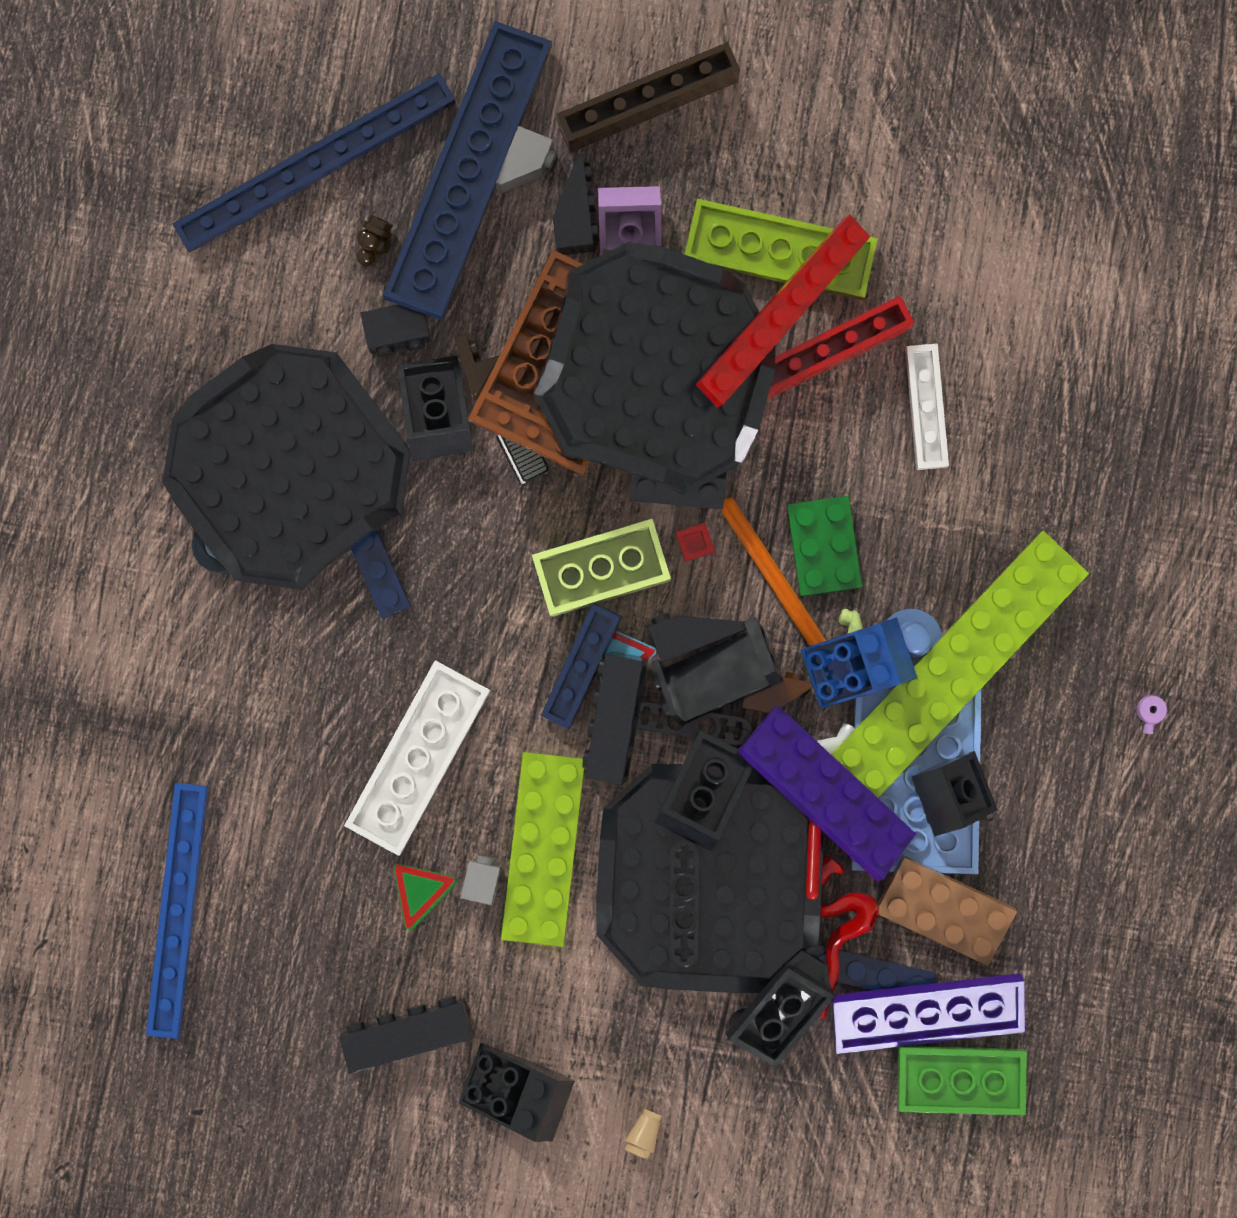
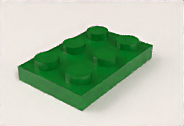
M849 496L787 504L786 508L799 597L862 588Z

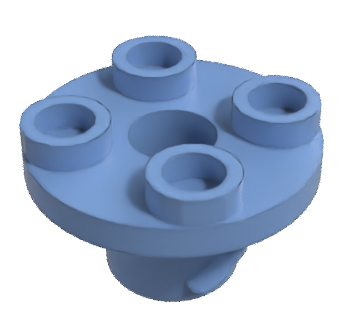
M905 609L894 613L887 620L897 617L914 666L942 637V633L935 619L926 612L918 609Z

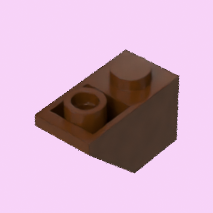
M786 672L785 677H782L784 682L742 699L740 708L769 713L775 706L778 705L782 708L809 690L811 682L804 681L805 675Z

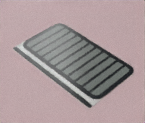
M496 436L520 485L548 472L549 467L543 456L502 436Z

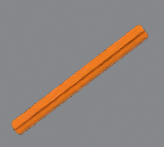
M732 497L726 498L723 509H720V511L808 645L812 646L826 641Z

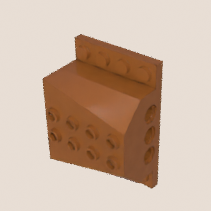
M552 250L468 419L474 424L584 476L590 461L563 456L553 437L554 433L545 416L541 415L531 396L548 356L564 301L567 273L583 265L568 256Z

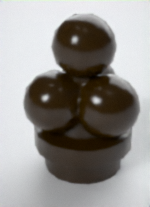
M370 215L368 221L364 220L362 227L365 229H362L357 234V241L363 247L357 252V261L362 266L372 265L375 261V253L384 254L390 249L388 239L392 237L393 233L390 231L393 225L374 215Z

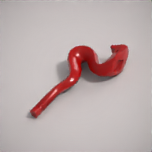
M828 855L823 858L821 895L828 880L834 873L844 874L846 872L836 859ZM853 892L838 898L832 903L824 904L821 901L820 917H834L848 911L856 913L855 918L832 932L827 941L826 961L829 967V981L833 993L839 977V952L841 946L846 941L872 930L878 918L879 906L875 899L868 894ZM829 1005L821 1013L820 1018H826Z

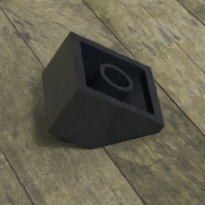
M975 751L930 767L911 777L934 836L963 829L998 810Z

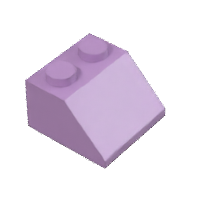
M660 186L598 188L600 256L603 253V249L613 250L627 242L661 247Z

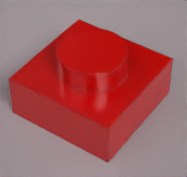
M706 523L675 533L685 563L715 553Z

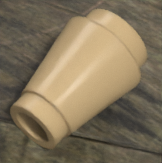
M644 1108L643 1113L625 1139L627 1144L624 1150L648 1160L650 1153H654L662 1116Z

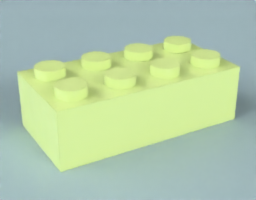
M653 519L532 555L551 617L591 606L592 603L598 604L664 584L671 580Z

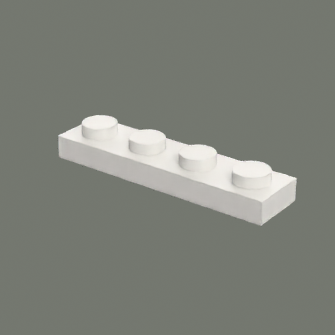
M938 344L906 346L905 354L916 470L949 467Z

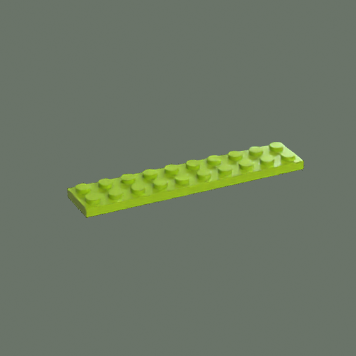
M1041 531L931 647L929 652L914 665L917 678L896 685L831 755L879 798L1089 573L1047 533Z

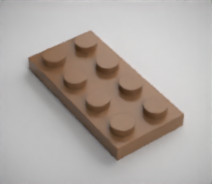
M902 855L877 903L879 906L878 915L989 966L1017 913L1014 907Z

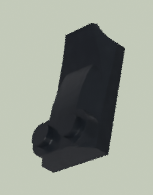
M801 950L792 960L785 964L747 1008L736 1010L731 1015L728 1024L729 1030L726 1032L728 1040L777 1068L835 998L829 981V967L804 950Z

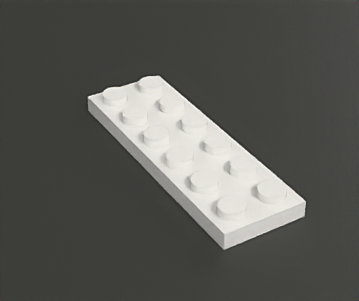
M435 660L344 826L400 856L491 690Z

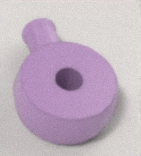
M1156 695L1143 697L1137 705V714L1145 722L1143 733L1153 734L1154 724L1161 722L1167 714L1166 703ZM1151 706L1154 708L1153 713L1150 712Z

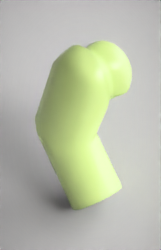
M848 609L841 611L839 623L840 625L848 626V633L863 629L860 614L857 611H849Z

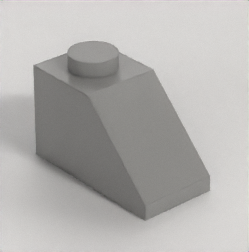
M518 126L496 181L497 191L504 193L543 177L545 169L552 168L557 152L554 151L553 139Z

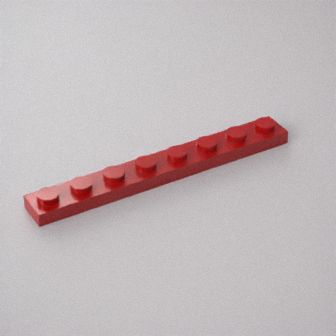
M851 214L840 221L696 383L697 387L716 407L722 406L868 241L870 236Z

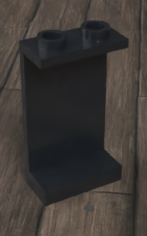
M756 617L744 621L747 629L746 633L665 668L658 659L652 662L656 672L652 674V678L658 691L663 692L665 700L661 701V704L668 719L673 718L682 726L784 682L764 627Z

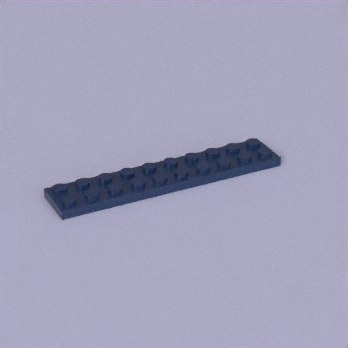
M494 21L384 291V300L443 320L496 188V181L517 128L522 123L551 51L552 41Z

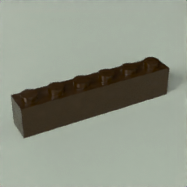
M726 42L557 113L558 127L571 153L737 83L740 68L729 43Z

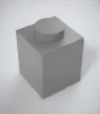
M478 855L477 860L471 859L469 861L461 899L488 905L493 904L502 867L495 864V858Z

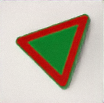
M395 864L394 872L405 928L412 930L457 884V879L412 866Z

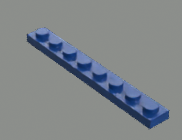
M175 783L146 1036L174 1039L180 1037L209 788L206 785Z

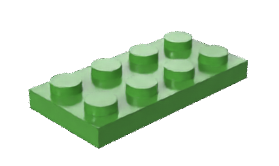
M898 1047L897 1110L899 1112L1026 1115L1027 1051L1025 1049Z

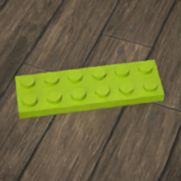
M697 199L685 255L728 271L786 283L834 228ZM870 237L823 292L864 300L878 238Z
M523 752L501 940L564 947L584 775L582 758Z

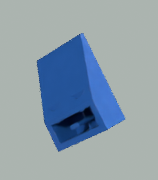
M897 617L801 649L821 709L917 678Z

